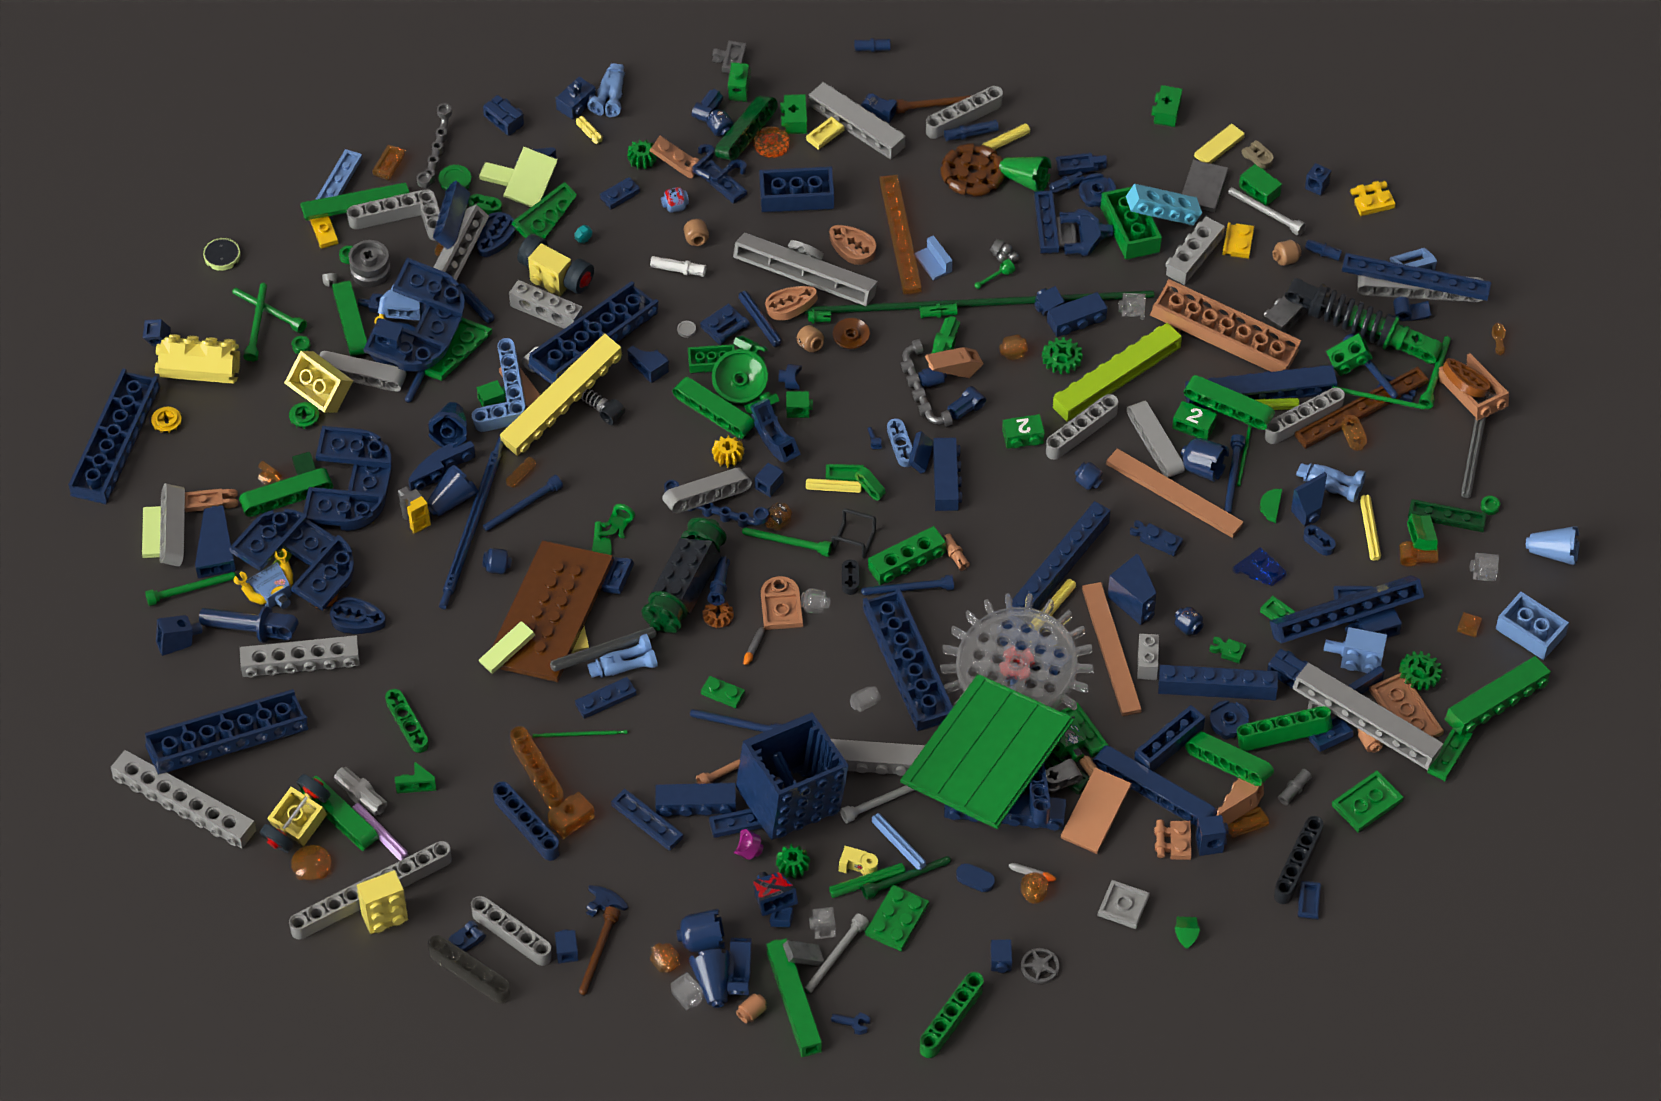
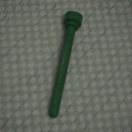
M945 856L927 863L921 870L915 868L876 884L865 883L861 885L862 894L866 900L874 898L878 891L951 863V858Z

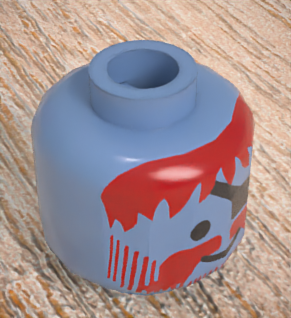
M681 187L667 189L664 192V197H661L663 208L667 207L670 213L685 210L686 205H689L686 190L683 191Z

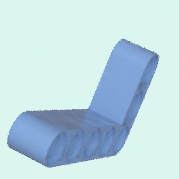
M509 338L501 339L498 343L507 402L477 408L472 412L474 426L480 432L508 427L527 409L517 351L513 340Z

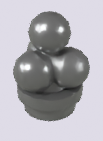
M996 239L990 249L993 256H997L1000 262L1006 259H1010L1012 263L1017 262L1019 254L1012 252V246L1004 244V240Z

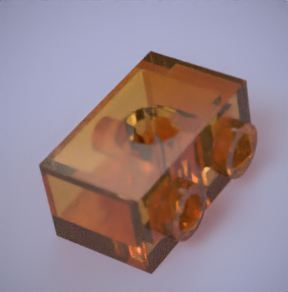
M580 792L568 796L562 804L554 806L547 813L548 824L562 839H565L595 817L594 807Z

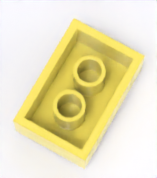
M300 351L284 383L324 413H337L353 380L314 351Z
M395 870L357 884L361 914L370 935L380 933L394 925H401L408 920L404 890Z

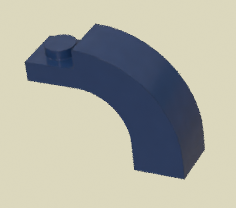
M766 398L750 406L755 418L754 424L761 439L778 460L785 463L801 455L795 438L787 435L778 423L769 399Z
M731 937L730 967L727 984L728 994L749 995L752 938Z

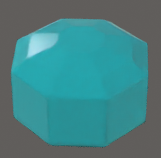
M586 225L579 227L575 232V239L579 243L589 241L593 235L592 229Z

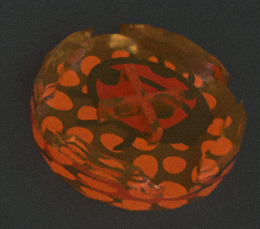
M768 126L762 128L754 137V147L761 156L776 158L787 152L789 136L786 131L780 130L779 127Z

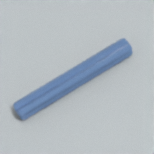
M877 813L872 817V823L916 869L921 870L926 866V861L881 814Z

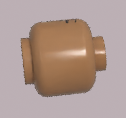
M692 219L685 224L684 234L686 241L690 245L701 246L708 240L709 232L703 220Z
M1293 240L1279 242L1273 250L1274 260L1283 266L1296 263L1301 256V248Z
M807 325L799 330L797 343L806 351L815 352L822 348L824 335L814 326Z

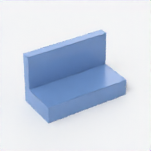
M934 236L927 238V248L914 253V256L932 280L952 272V259Z

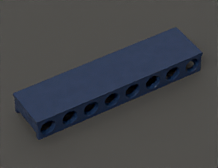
M631 281L532 351L529 355L528 367L552 385L602 335L606 334L617 343L658 313L659 301L657 299L652 300L634 286L635 283Z
M122 368L68 484L71 496L107 504L160 389L158 376L153 378L129 373L126 369Z
M897 588L896 592L868 600L864 598L863 611L917 732L940 725L953 706L900 588Z
M292 689L145 733V747L159 775L308 730L307 716L304 715L295 696V691Z

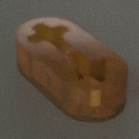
M1348 415L1342 421V430L1350 448L1358 451L1366 445L1367 437L1358 417ZM1349 421L1350 423H1354L1353 429L1351 425L1347 426V423ZM1355 438L1361 440L1360 445L1358 442H1354Z

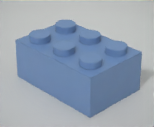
M1520 592L1498 616L1496 630L1544 660L1566 636L1569 622L1523 592Z

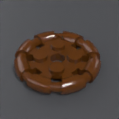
M963 144L945 155L942 161L941 176L945 184H949V188L961 195L970 194L972 196L986 195L991 190H996L1005 178V175L999 169V164L1003 158L998 156L994 149L986 145ZM975 169L977 172L971 173L969 170Z

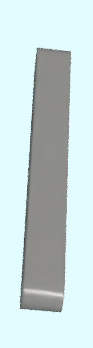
M445 841L436 842L294 914L289 919L292 936L296 939H304L361 910L357 884L395 870L404 888L446 867L452 861L450 845Z

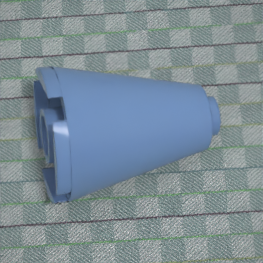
M1573 526L1532 533L1530 537L1526 538V549H1529V552L1532 554L1576 565L1579 554V542L1576 536H1579V528Z

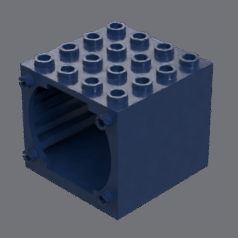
M811 712L743 741L736 788L770 839L773 840L782 838L794 830H801L808 824L817 823L829 815H836L841 809L849 765L815 715ZM775 751H781L790 771L793 774L799 773L802 777L807 776L808 779L799 783L794 780L792 786L782 789L783 781L780 779L775 781L779 774L772 761L771 754Z

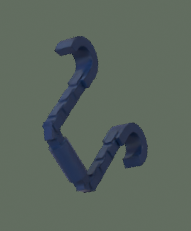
M708 144L698 147L699 154L703 152L708 153L692 167L693 173L712 182L719 181L734 168H741L740 173L742 175L746 172V163L742 160H733L716 176L700 169L702 165L714 156V148Z

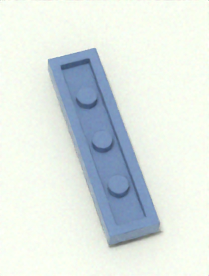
M345 149L315 200L341 195L360 164L362 154Z

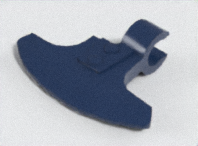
M588 886V891L594 894L596 898L586 907L588 909L586 914L594 917L599 909L605 910L606 907H617L623 911L628 908L625 901L613 891L600 886Z

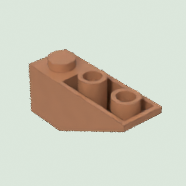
M965 347L927 354L925 356L931 370L959 377L970 378L983 365L977 351Z
M1238 778L1237 781H1234L1231 792L1226 795L1224 804L1218 808L1217 816L1222 815L1223 822H1227L1228 825L1256 808L1264 795V785L1255 786Z

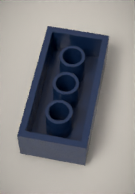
M832 167L759 170L762 212L834 209Z

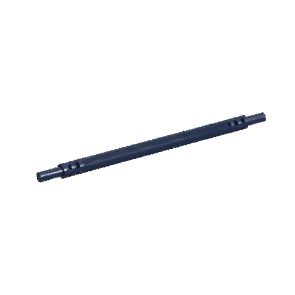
M500 437L497 440L494 451L490 454L443 587L444 593L439 604L441 609L447 608L450 596L454 594L498 469L504 446Z

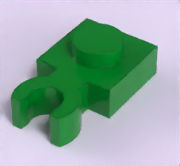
M765 392L759 395L760 398L755 400V402L749 403L744 407L747 413H752L750 406L766 398L769 399L771 404L779 401L777 394Z
M1214 637L1213 643L1218 646L1210 645L1209 651L1212 653L1220 652L1222 653L1221 658L1240 664L1246 650V644L1228 639L1225 643L1221 638Z

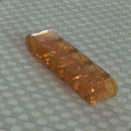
M522 726L514 727L510 732L511 746L547 807L552 811L562 809L564 806V793L560 784L526 728Z

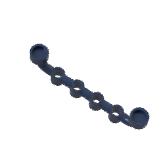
M668 480L664 484V491L666 492L671 488L678 487L679 483L676 480ZM712 502L696 507L702 510V514L706 517L717 514L720 515L722 522H729L733 519L738 521V525L742 528L748 525L759 526L766 523L769 519L768 510L764 507L756 508L753 512V518L749 517L746 512H733L727 506L722 508L713 506Z

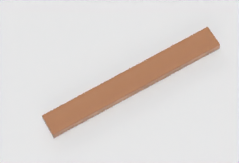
M1116 449L1106 461V465L1232 538L1243 526L1242 520L1119 449Z
M1099 582L1083 585L1082 591L1121 715L1127 716L1141 713V706L1102 584Z

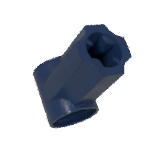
M716 89L710 90L701 103L697 102L692 110V117L707 123L710 113L715 111L723 101V95Z
M970 386L963 392L962 397L948 406L947 410H949L954 420H959L970 411L981 409L986 403V398L975 387Z

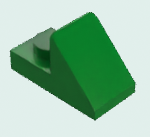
M414 762L415 775L404 774L395 776L397 794L436 791L435 777L416 762Z

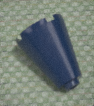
M455 465L448 468L427 500L428 510L432 516L443 515L478 492L472 481L469 482L466 474Z
M711 949L699 952V957L696 958L692 955L689 958V962L707 1004L713 1008L723 1007L724 1003L728 1001L729 951L726 950L725 953H722L721 949Z

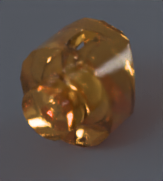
M1037 872L1026 874L1021 881L1023 896L1030 903L1043 901L1048 891L1046 877Z

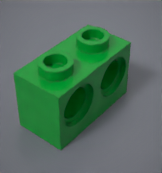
M1359 333L1326 351L1333 368L1340 376L1373 359L1365 340Z

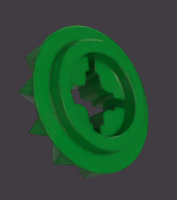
M308 402L294 405L289 412L291 424H295L296 427H303L304 429L306 426L312 427L319 417L318 408ZM304 411H305V414H306L307 416H306L305 419H302V416H303Z

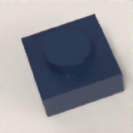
M787 907L771 913V927H791L794 915L793 907Z

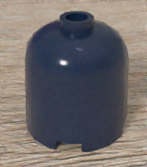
M1195 438L1182 448L1181 456H1183L1184 467L1191 473L1215 482V479H1220L1226 468L1223 462L1225 456L1229 457L1228 446L1203 438Z
M719 909L685 916L680 923V930H677L678 942H683L684 947L690 952L725 949V942L721 943L723 941L722 936H725L722 918L717 917L720 913Z

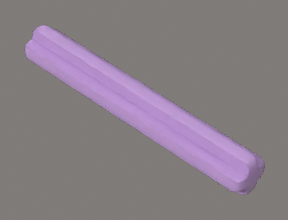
M356 803L352 807L376 830L379 840L399 860H403L408 856L405 848L360 803Z

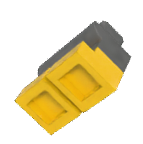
M408 486L400 489L398 495L403 519L409 520L413 533L415 534L430 526L428 504L417 489L411 491Z

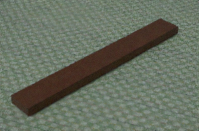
M1419 367L1393 379L1389 383L1398 393L1397 398L1394 399H1399L1411 390L1424 386L1429 382V379ZM1383 386L1369 392L1370 394L1392 398ZM1360 397L1296 431L1295 437L1306 449L1390 404V402Z

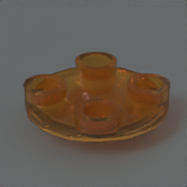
M317 845L304 846L293 855L291 861L292 870L300 880L325 878L331 866L330 854L326 849Z

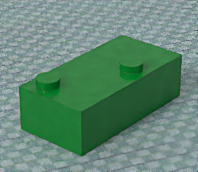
M1132 187L1102 193L1100 206L1108 225H1113V235L1125 260L1159 253L1162 240L1152 216L1130 211L1126 195Z

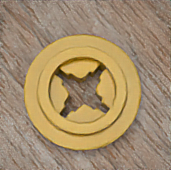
M162 407L153 413L151 422L155 430H160L161 433L164 431L170 433L171 430H177L178 425H181V414L173 407ZM165 416H166V417L168 418V420H169V423H168V424H166L165 421H164Z

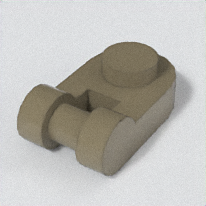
M1257 140L1251 143L1250 147L1242 149V155L1246 159L1249 158L1260 168H1268L1273 163V154Z

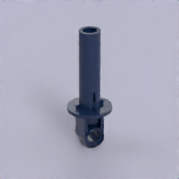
M264 606L259 615L202 608L199 614L201 625L257 632V638L261 643H266L269 638L289 640L299 625V621L295 616L273 613L270 606Z

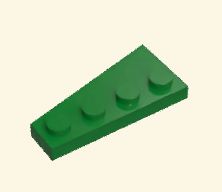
M462 318L445 356L436 365L425 369V375L440 381L445 379L492 334V328Z

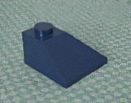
M1325 472L1294 489L1291 512L1304 526L1310 523L1313 524L1320 518L1327 479Z

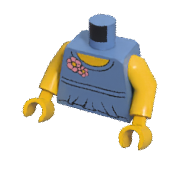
M282 548L284 554L282 558L278 557L277 552L274 554V557L281 564L276 562L247 579L246 573L240 572L242 581L237 576L234 577V583L242 586L241 589L251 602L270 606L271 608L278 604L282 609L290 605L291 601L288 598L292 595L293 572L289 562L285 560L287 556L285 549Z

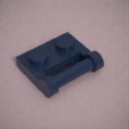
M727 304L700 322V327L719 345L725 343L727 338L742 328L746 329L750 326L748 319L742 317L730 304ZM737 322V324H735L734 326H732L731 328H729V329L726 330L725 332L720 333V332H722L723 330H725L726 328L730 327L731 325H733L734 323Z

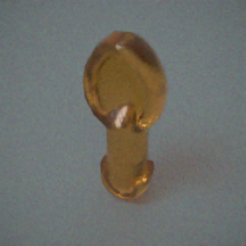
M1496 323L1492 328V337L1496 340L1495 351L1498 355H1502L1505 352L1503 339L1505 338L1506 331L1501 323Z

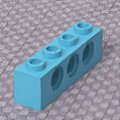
M1134 184L1126 195L1130 211L1194 225L1202 213L1198 199L1192 196Z

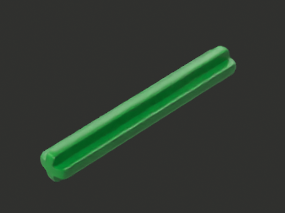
M899 863L830 886V895L835 898L859 890L861 885L865 883H879L904 873L905 867L903 863Z

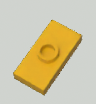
M329 216L310 220L321 249L338 244V239Z

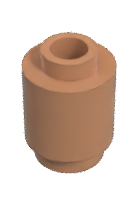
M1360 729L1357 730L1358 737L1367 752L1375 753L1382 749V742Z
M752 994L738 1006L739 1009L736 1013L747 1024L749 1021H754L767 1009V1002L760 994Z

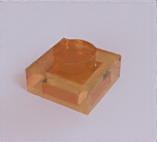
M1463 612L1457 632L1476 637L1482 618Z

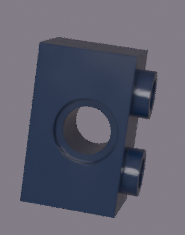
M1222 815L1198 818L1196 843L1199 856L1223 853L1224 845L1227 844L1226 834H1228L1227 822H1223Z

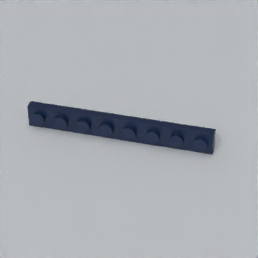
M1348 253L1345 254L1342 272L1486 301H1488L1491 282Z

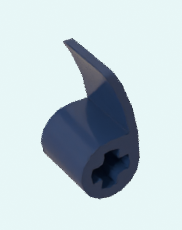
M1398 297L1393 301L1395 317H1400L1399 321L1420 320L1431 315L1428 301L1410 304L1407 297Z

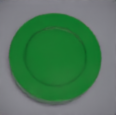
M450 165L439 174V184L445 191L456 180L466 189L471 184L470 171L461 165Z

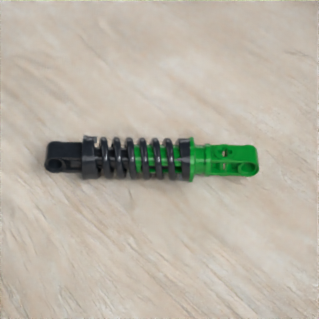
M1299 278L1291 280L1284 296L1288 301L1309 309L1308 316L1319 319L1324 315L1326 323L1331 322L1333 319V325L1338 327L1343 322L1342 329L1344 331L1349 330L1351 327V333L1354 335L1361 332L1360 335L1363 339L1370 336V342L1375 343L1378 340L1376 345L1384 350L1389 345H1392L1396 350L1404 351L1409 355L1422 359L1426 363L1433 364L1436 362L1443 348L1442 343L1414 331L1408 326H1401L1399 324L1400 317L1387 314L1384 318L1382 317V310H1378L1376 314L1372 313L1373 306H1369L1367 310L1363 309L1364 302H1360L1358 306L1354 305L1355 298H1350L1348 303L1345 304L1346 294H1341L1339 299L1336 300L1337 291L1332 290L1330 295L1327 296L1326 293H1329L1331 288L1323 283L1317 288Z

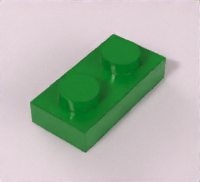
M1274 596L1260 609V612L1271 620L1295 613L1294 610Z
M709 676L701 689V695L737 708L745 695V690Z

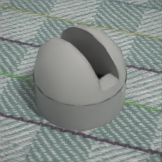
M337 273L323 274V283L327 287H329V283H337Z

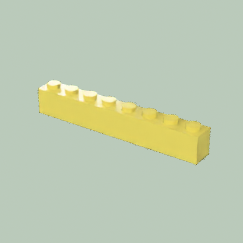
M606 334L602 335L500 434L504 445L517 456L521 452H526L530 444L534 440H538L542 436L543 431L556 422V418L560 414H565L569 406L573 402H577L586 389L592 388L596 380L600 376H604L608 368L621 359V347Z

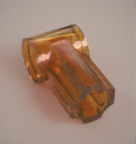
M1405 541L1399 545L1400 563L1403 566L1410 567L1417 563L1438 562V547L1437 550L1424 551L1414 548L1412 541Z

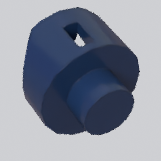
M788 364L787 370H779L778 382H784L785 389L800 390L796 378L802 370V365Z

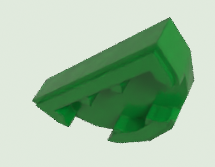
M1282 489L1267 491L1261 498L1260 511L1267 517L1268 521L1276 523Z

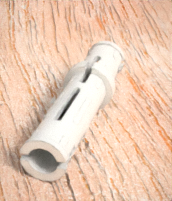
M655 256L651 258V268L702 277L706 274V265L694 264L688 260L684 262Z

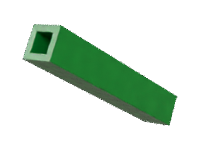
M773 940L767 944V956L801 1056L805 1057L822 1052V1042L795 963L788 962L783 947L787 940Z

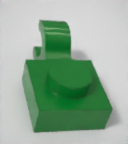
M745 336L736 337L733 343L738 346V349L749 350L757 354L762 360H764V357L759 355V351L766 352L768 350L765 346L758 345L759 343Z

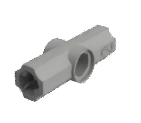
M341 767L337 771L334 781L347 791L349 797L355 803H361L375 816L384 812L387 807V801L374 791L372 785L366 779H360L347 767Z

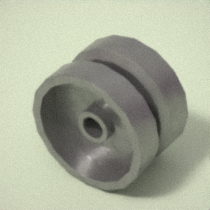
M365 240L355 244L350 249L348 256L351 277L355 283L369 288L385 283L390 276L391 268L388 249L384 244L374 240Z

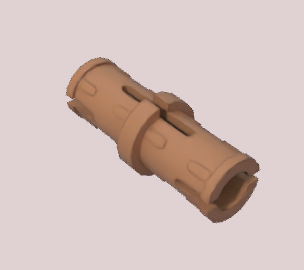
M951 534L944 535L946 537L945 542L948 556L955 561L960 571L965 570L964 565L968 568L970 563L963 555L962 548L956 544Z

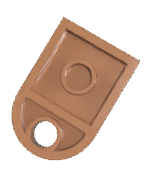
M783 576L767 580L761 588L764 629L803 627L798 585L792 579ZM776 584L784 585L782 589H776L774 586Z

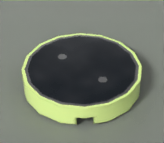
M227 238L211 241L204 248L203 252L205 263L211 266L212 269L220 271L234 267L233 265L239 262L241 255L239 246L233 240Z

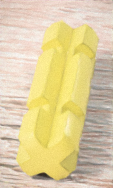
M584 116L577 118L576 124L582 128V131L595 144L603 141V136L597 132L590 122H587Z

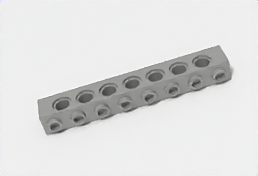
M126 750L123 751L111 766L113 779L116 782L128 785L134 792H140L149 800L159 802L165 809L177 812L183 819L188 818L198 827L208 829L214 836L226 839L232 846L237 845L243 848L256 832L254 820L168 773L158 775L152 764Z

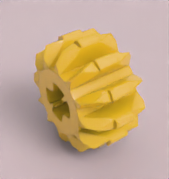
M729 435L727 438L721 436L720 441L715 440L712 448L715 462L719 461L720 466L726 464L727 468L730 464L736 466L737 462H741L744 454L741 441H738L736 437L731 439Z

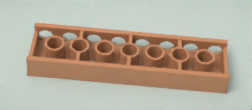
M1168 279L1166 286L1156 303H1154L1150 316L1270 372L1289 370L1301 343V340L1170 279ZM1169 287H1175L1178 292L1172 291ZM1186 294L1192 295L1195 300L1189 299ZM1202 302L1209 303L1212 308L1206 307ZM1219 310L1226 311L1228 315H1223ZM1236 318H1242L1245 323L1239 322ZM1253 325L1259 326L1262 331L1256 330ZM1269 333L1276 334L1279 339L1273 338ZM1286 341L1293 342L1295 347L1290 346Z

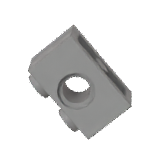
M1139 634L1137 679L1157 680L1159 635Z

